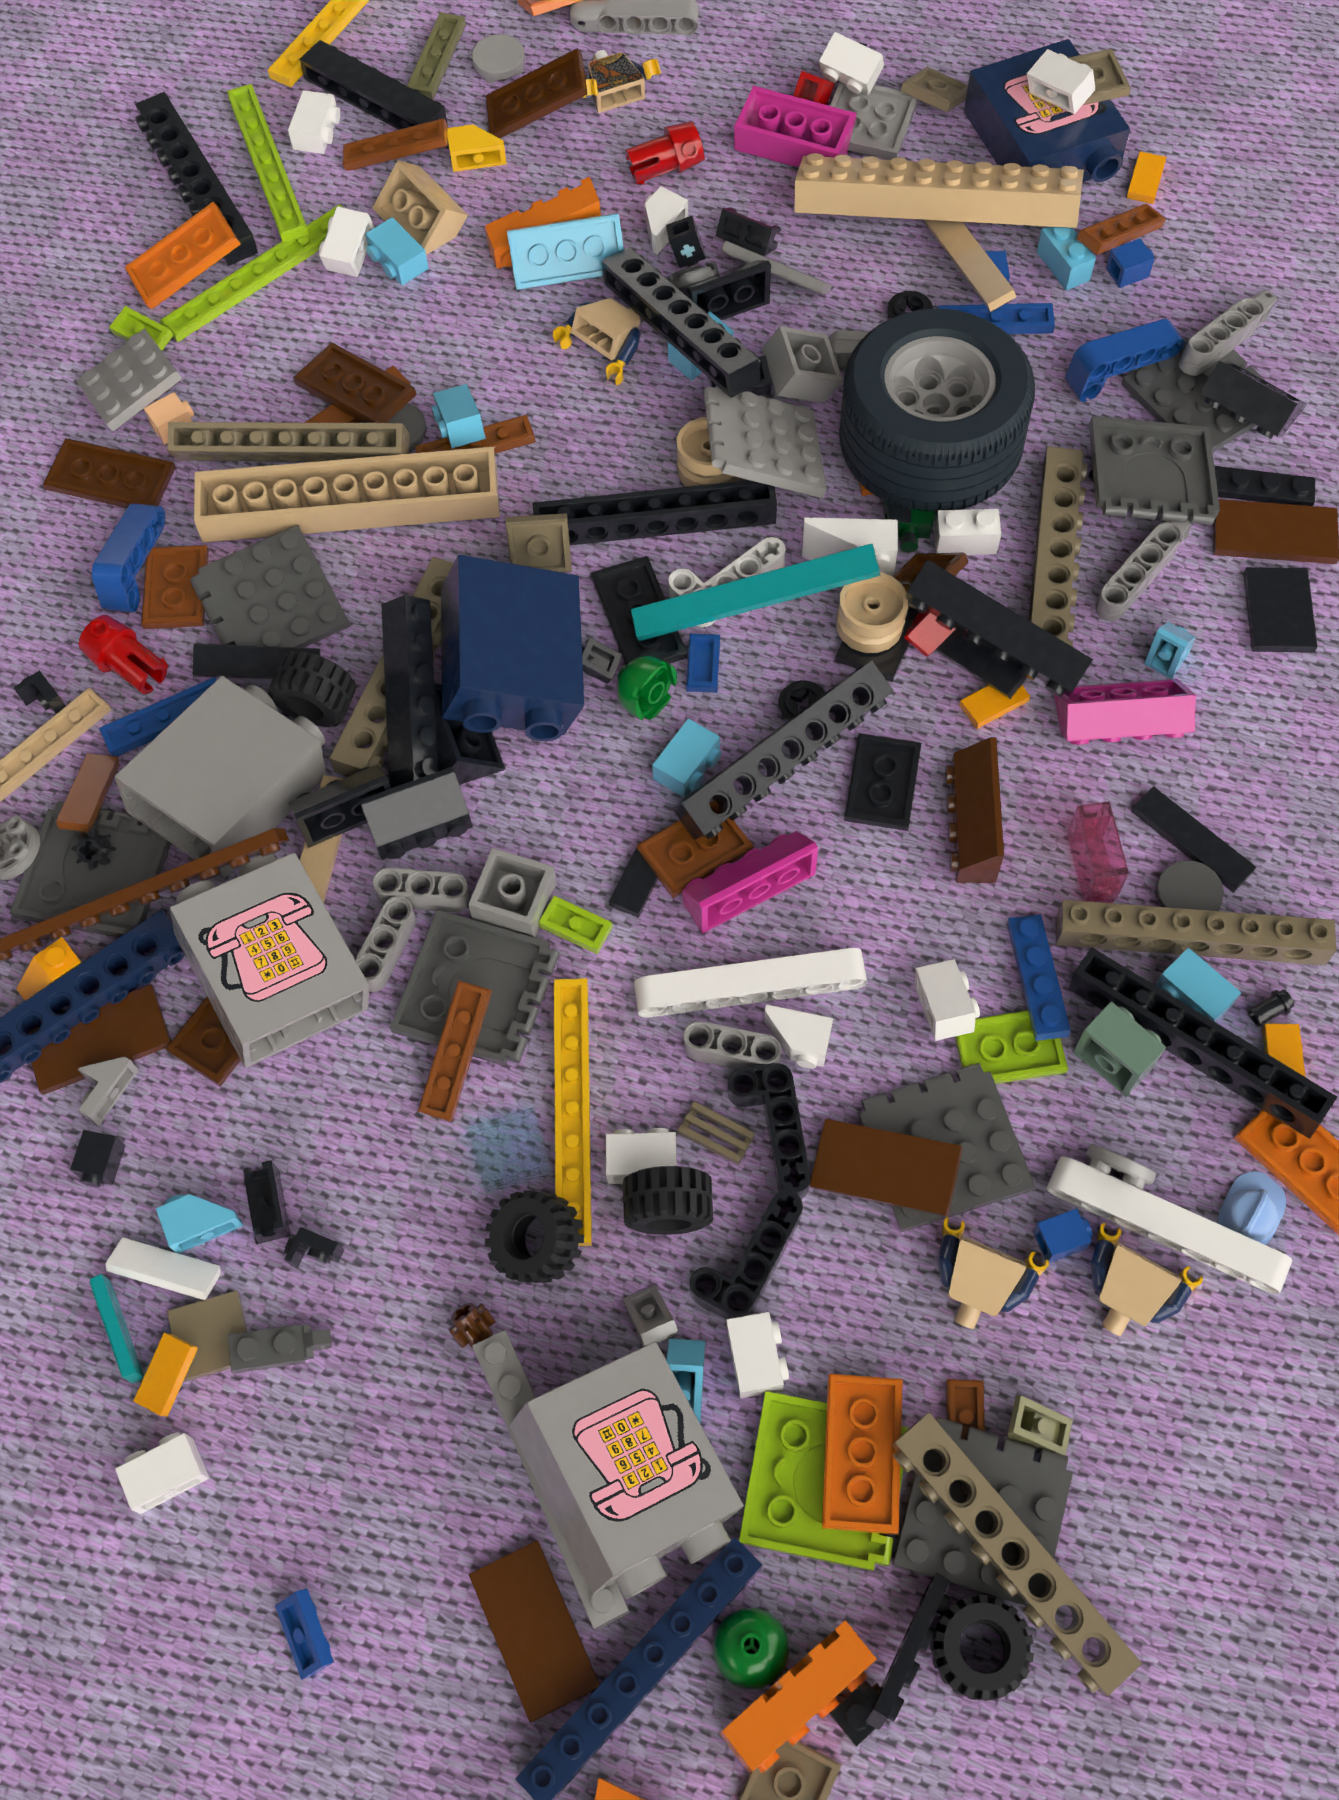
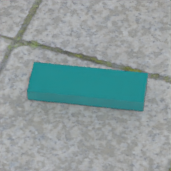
M103 1274L91 1278L89 1283L122 1378L132 1384L143 1380L144 1374L112 1282Z

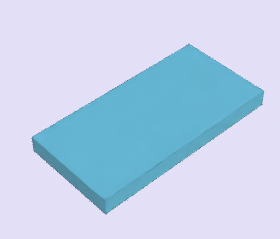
M619 213L506 230L516 290L603 276L601 260L624 250Z

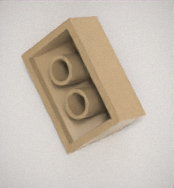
M399 160L372 207L384 221L393 217L425 249L426 255L454 239L468 216L420 166Z

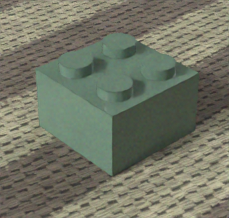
M1111 1001L1084 1030L1073 1053L1127 1097L1154 1068L1166 1046L1162 1044L1160 1037L1155 1032L1149 1029L1145 1030L1134 1021L1133 1015L1127 1009L1118 1007Z

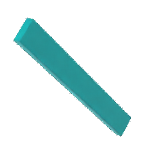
M873 543L633 608L631 613L637 639L641 641L881 575Z

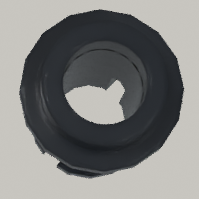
M1274 990L1269 998L1253 1007L1247 1008V1013L1255 1026L1261 1027L1264 1023L1280 1014H1289L1291 1008L1294 1007V1001L1286 990Z

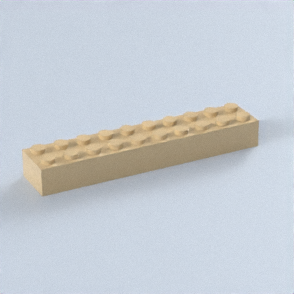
M813 153L803 156L795 179V213L1077 228L1084 170L1077 169L1074 166L1049 168L1046 165L1039 164L1033 167H1020L1016 163L1000 166L992 165L989 162L963 164V162L958 160L940 163L931 159L907 161L900 157L891 160H879L875 156L859 159L851 158L848 155L823 157L821 154Z
M494 447L195 472L194 523L203 543L271 537L296 525L299 526L302 534L500 517L498 472Z

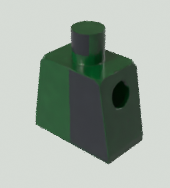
M882 500L885 519L898 520V537H900V549L908 553L915 552L918 549V538L930 539L936 516L933 510L927 512V510L908 509L907 506L904 508L900 504L898 506L894 502L890 503V500Z

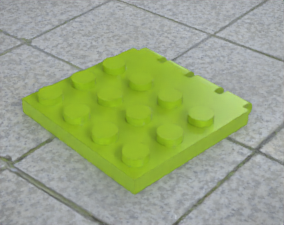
M765 1391L739 1542L742 1545L868 1571H874L875 1564L890 1566L893 1546L892 1537L879 1535V1533L822 1529L827 1403ZM901 1425V1435L904 1434L909 1429V1427ZM900 1466V1491H901V1484H902V1477H903V1470H904L901 1466Z

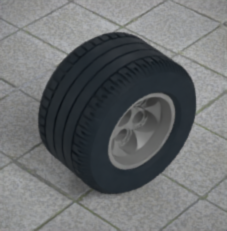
M923 309L893 317L873 328L855 347L844 373L839 439L844 460L851 473L862 486L876 497L884 501L890 500V503L894 502L898 506L900 504L904 508L907 506L908 509L927 510V512L933 510L935 513L938 510H961L977 505L992 497L1006 485L1015 473L1025 446L1035 398L1033 370L1025 352L1001 328L979 316L958 310Z

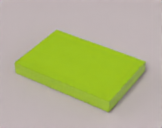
M1028 1010L976 1018L974 1032L955 1036L961 1067L980 1063L983 1073L991 1072L995 1084L1063 1074L1069 1070L1061 1038L1035 1041Z

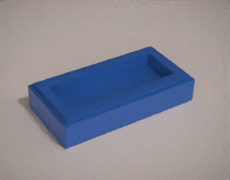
M690 633L686 692L717 693L720 635Z

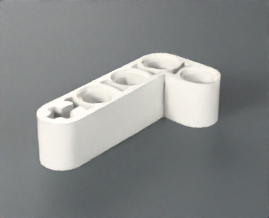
M775 537L766 538L705 583L690 570L677 569L670 574L668 579L669 598L783 568L785 566V544ZM717 620L697 625V627H708Z

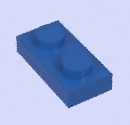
M307 1588L294 1592L275 1605L301 1680L317 1674L334 1663L329 1642L324 1636L317 1616L316 1606L312 1602Z

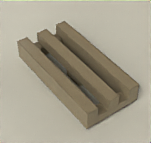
M695 1101L691 1106L690 1112L685 1116L683 1124L678 1128V1134L738 1166L755 1137V1133ZM697 1114L703 1116L704 1118L722 1126L723 1128L743 1137L744 1141H741L727 1134L726 1132L708 1124L707 1122L695 1116ZM692 1124L738 1148L737 1154L689 1129L690 1125Z

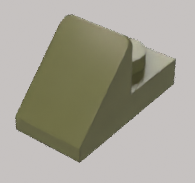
M1016 1395L1008 1429V1438L1066 1456L1073 1419L1022 1395Z

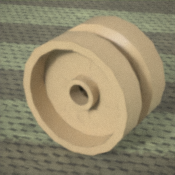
M706 417L690 421L680 429L676 438L678 477L685 487L737 482L739 480V477L723 474L721 469L713 467Z
M880 572L881 576L844 585L839 597L836 630L841 640L850 648L863 653H879L890 649L899 641L905 625L908 611L907 593L899 581Z

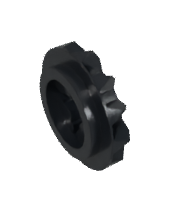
M917 291L897 293L890 299L887 307L888 318L908 313L905 312L906 305H908L911 311L933 309L930 299Z
M806 680L795 681L787 685L781 691L778 700V708L781 711L782 718L791 719L799 713L797 702L801 703L809 696V705L825 693L824 689L818 684Z

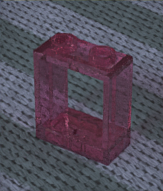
M1110 801L1077 806L1066 835L1083 901L1113 903L1114 900H1117L1129 871Z

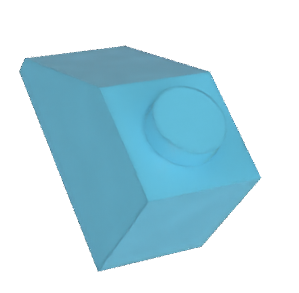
M1167 622L1156 632L1144 664L1172 679L1190 653L1196 636L1190 634L1182 627H1177Z
M191 1194L175 1195L164 1202L165 1205L156 1208L168 1245L178 1254L244 1226L242 1219L235 1211Z
M669 1338L666 1361L701 1424L705 1341Z

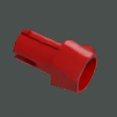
M693 121L664 127L663 136L625 150L626 160H630L632 164L628 167L636 184L645 185L644 181L675 169L678 173H682L705 160L703 145Z
M108 615L94 618L84 628L79 637V649L102 672L113 670L142 694H149L154 690L152 686L145 682L148 676L159 684L166 677L168 665L164 657L161 659L137 641L136 633L132 629Z

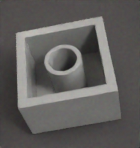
M779 326L762 348L763 355H766L769 373L777 396L823 403L843 382L827 334Z
M492 848L468 904L472 920L535 938L539 929L538 922L548 907L557 884L554 866Z

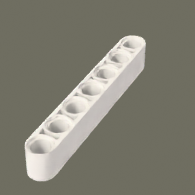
M846 948L648 975L634 981L638 1015L643 1018L686 1013V1010L687 1012L853 990L864 987L868 982L862 951L858 948Z
M1063 1156L1059 1158L1046 1188L1050 1194L1271 1294H1280L1292 1263V1259L1278 1250L1072 1158Z

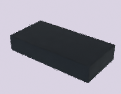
M637 848L609 900V906L639 918L658 881V876Z

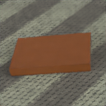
M207 545L152 548L146 558L141 619L143 629L204 626L205 610L201 604L202 600H199L190 583V579L199 574V568L208 565L209 549Z
M713 800L709 803L710 808L714 813L718 814L719 805L717 801ZM727 818L721 823L723 829L708 840L705 836L694 840L682 822L678 820L637 844V849L656 873L658 880L671 897L675 898L682 894V890L694 879H704L714 874V871L721 865L726 863L732 864L747 852L753 850V844L734 820L731 821L730 818Z

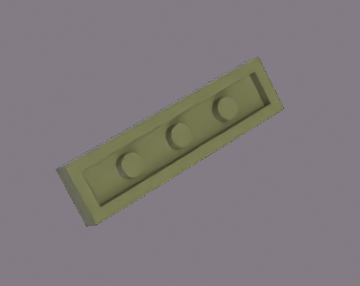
M439 13L407 84L408 87L418 90L421 94L432 100L434 99L466 27L464 16Z

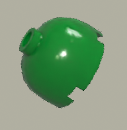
M653 656L635 658L623 666L618 673L617 698L623 708L639 720H643L644 717L651 720L669 703L672 696L668 694L671 684L676 687L677 671L673 665Z
M756 1607L740 1608L727 1615L717 1627L713 1640L715 1663L720 1673L735 1686L747 1690L761 1689L771 1684L783 1672L789 1657L788 1636L782 1623L770 1612ZM750 1639V1645L744 1647L745 1641ZM754 1639L758 1641L759 1649L754 1646ZM752 1649L755 1654H749L746 1651Z

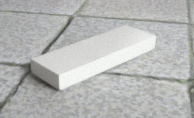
M122 1237L106 1262V1271L202 1300H206L221 1274V1267L219 1265Z

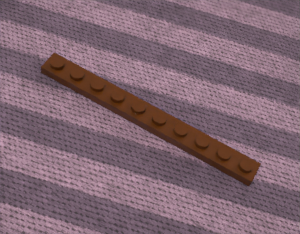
M285 828L270 829L0 938V963L12 959V952L22 949L24 953L43 946L41 940L51 937L52 941H55L61 937H67L72 934L70 929L78 925L82 929L101 923L100 917L110 913L111 917H115L131 910L129 905L140 901L141 905H145L159 900V893L170 889L171 893L184 890L190 886L189 881L200 877L201 881L220 875L219 869L230 865L231 869L246 865L251 862L249 857L260 853L261 857L276 853L281 850L280 844L289 841Z

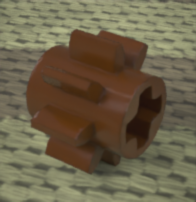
M466 1303L453 1313L451 1321L454 1325L448 1330L461 1348H464L467 1344L473 1348L472 1345L493 1335V1330L490 1326L496 1323V1321L482 1303L477 1307L473 1303Z

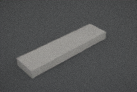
M724 242L722 247L723 253L747 263L756 260H769L771 263V273L820 294H829L832 284L734 243Z

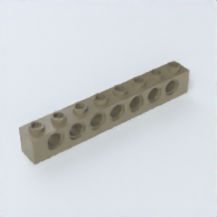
M168 422L167 451L179 461L318 462L409 454L410 433L402 423Z
M1047 446L1042 469L1029 621L1054 634L1055 637L1073 647V641L1068 640V632L1073 633L1075 614H1070V608L1075 607L1077 599V588H1072L1073 581H1077L1079 563L1074 562L1075 555L1079 556L1082 538L1076 537L1077 530L1081 531L1084 513L1078 511L1079 505L1083 506L1086 488L1080 486L1081 481L1086 479L1088 463H1083V450Z
M434 556L413 594L414 597L430 600L431 618H433L431 620L433 664L435 660L434 654L437 648L441 647V596L439 595H441V587L454 564ZM382 654L329 758L335 773L349 777L364 767H373L377 764L381 768L383 766V756L388 748L384 654ZM383 718L380 722H374L377 719ZM371 744L368 748L361 749L363 745Z
M1062 900L1056 919L1057 946L1093 947L1097 949L1181 955L1187 948H1190L1198 956L1312 965H1326L1337 951L1335 920L1073 900Z
M930 1413L925 1414L891 1444L896 1450L893 1457L907 1473L910 1470L915 1472L922 1481L918 1487L932 1503H935L937 1500L947 1511L944 1518L958 1534L963 1531L973 1542L970 1546L971 1551L985 1566L989 1562L1000 1574L996 1578L1000 1586L1011 1597L1015 1594L1019 1596L1026 1605L1022 1610L1026 1617L1036 1628L1045 1627L1053 1637L1049 1642L1052 1648L1064 1661L1071 1658L1080 1669L1076 1674L1078 1679L1092 1694L1098 1691L1102 1695L1109 1696L1142 1665V1662ZM928 1450L936 1451L942 1458V1466L936 1473L930 1472L924 1466L923 1457ZM955 1480L961 1481L967 1487L968 1495L963 1503H957L950 1497L949 1487ZM981 1511L989 1513L993 1518L994 1525L988 1534L979 1532L975 1525L976 1516ZM1008 1542L1014 1543L1020 1552L1019 1560L1011 1566L1004 1562L1001 1554L1003 1546ZM1036 1573L1040 1574L1046 1582L1045 1592L1039 1597L1032 1595L1028 1588L1030 1577ZM1066 1605L1071 1610L1073 1619L1067 1628L1062 1629L1056 1623L1055 1613L1060 1606ZM1093 1637L1098 1642L1100 1650L1094 1660L1088 1661L1083 1655L1082 1646L1085 1640Z

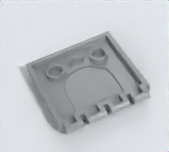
M717 385L715 388L706 387L704 389L713 467L721 469L723 474L819 498L824 496L827 487L814 410L804 406L784 403L778 399L758 396L748 391L730 398Z

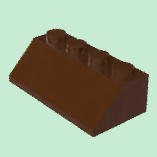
M990 737L953 753L951 765H946L945 784H951V794H947L946 808L947 813H953V823L948 824V841L954 842L955 852H950L949 866L950 872H956V883H996L1004 858L997 737Z

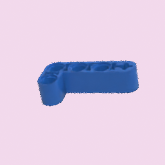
M1161 319L1083 344L1076 350L1065 379L1079 400L1086 402L1087 398L1091 400L1101 392L1107 378L1172 358L1183 349L1185 341L1169 319Z
M130 504L95 559L92 566V579L102 609L131 613L137 611L140 593L135 577L165 527V511L162 506Z

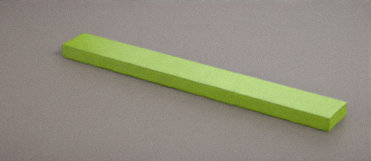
M252 84L226 91L282 242L309 235L305 220Z
M340 204L306 225L309 235L284 243L281 241L159 320L161 325L170 329L174 335L173 338L179 342L319 251L320 244L326 239L329 219L334 217L336 208L342 206Z

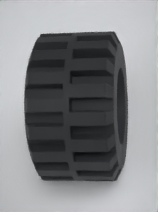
M292 651L283 656L268 688V695L282 711L293 718L303 716L316 726L336 727L342 723L357 687L351 675L336 663L316 654Z
M683 1166L651 1167L629 1174L623 1179L625 1226L641 1233L671 1235L697 1231L710 1225L713 1222L711 1176L701 1170Z
M524 1190L523 1193L510 1194L511 1199L503 1198L499 1202L500 1210L493 1209L490 1214L493 1218L492 1224L487 1223L485 1231H490L489 1238L485 1239V1247H491V1252L487 1255L490 1261L497 1262L495 1269L499 1273H506V1278L518 1280V1282L549 1283L552 1282V1279L559 1280L564 1277L563 1270L571 1271L575 1266L572 1262L573 1258H580L582 1251L578 1249V1244L584 1243V1235H579V1229L583 1228L582 1221L574 1218L578 1214L576 1209L567 1206L569 1202L564 1198L557 1197V1195ZM538 1218L543 1226L544 1240L540 1250L532 1257L526 1247L525 1235L530 1223Z
M980 1594L974 1597H965L945 1610L938 1623L934 1626L935 1633L933 1642H931V1652L934 1654V1660H932L935 1669L938 1668L942 1675L940 1678L945 1684L948 1683L953 1688L952 1691L958 1695L968 1697L967 1699L987 1701L1007 1696L1008 1693L1015 1691L1021 1686L1020 1682L1026 1679L1030 1672L1028 1666L1029 1663L1033 1662L1034 1653H1031L1030 1645L1034 1643L1032 1635L1028 1636L1026 1630L1028 1624L1024 1618L1020 1619L1016 1614L1018 1610L1012 1605L1007 1606L1003 1603L1004 1600L998 1597L989 1598L987 1595ZM976 1623H983L992 1627L998 1633L1003 1643L1004 1653L1000 1665L993 1671L986 1673L971 1669L965 1663L960 1653L959 1642L961 1634L968 1626Z

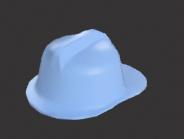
M1259 1171L1240 1175L1232 1184L1220 1208L1217 1218L1218 1224L1266 1245L1273 1237L1285 1212L1287 1202L1283 1188L1267 1174Z

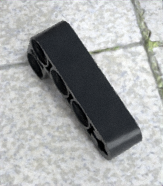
M781 1063L743 1067L734 1070L728 1078L727 1095L729 1100L738 1107L764 1105L778 1191L787 1190L791 1193H796L802 1200L809 1191L810 1171L791 1070ZM773 1078H780L786 1085L782 1088H773L768 1084V1081ZM739 1083H747L752 1089L747 1093H739L734 1089V1086ZM785 1110L791 1115V1118L787 1121H779L773 1114L776 1111ZM784 1143H791L797 1148V1151L794 1154L786 1155L779 1150V1147ZM795 1167V1179L799 1182V1187L793 1188L792 1183L789 1182V1168Z
M785 1190L773 1197L731 1278L709 1267H702L694 1271L689 1281L690 1295L694 1302L726 1320L752 1315L801 1220L803 1204L799 1195L793 1191ZM787 1204L791 1205L792 1212L786 1214L782 1226L778 1223L781 1208L784 1209ZM772 1234L779 1239L780 1243L774 1248H768L760 1240L763 1236ZM750 1265H756L763 1270L764 1275L759 1279L753 1280L745 1275L744 1270ZM702 1280H709L715 1284L716 1288L712 1293L704 1295L697 1291L696 1285ZM739 1296L744 1298L748 1305L742 1311H733L729 1308L728 1301L733 1297Z

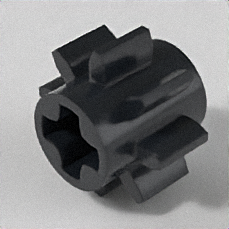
M98 828L90 829L89 836L84 832L76 835L80 842L78 845L71 847V850L76 851L79 857L76 861L77 864L81 862L89 863V869L93 870L97 868L98 861L104 866L111 862L107 855L115 851L116 848L110 845V834L105 836L99 835ZM92 844V847L98 848V853L95 854V850L90 849L89 845Z

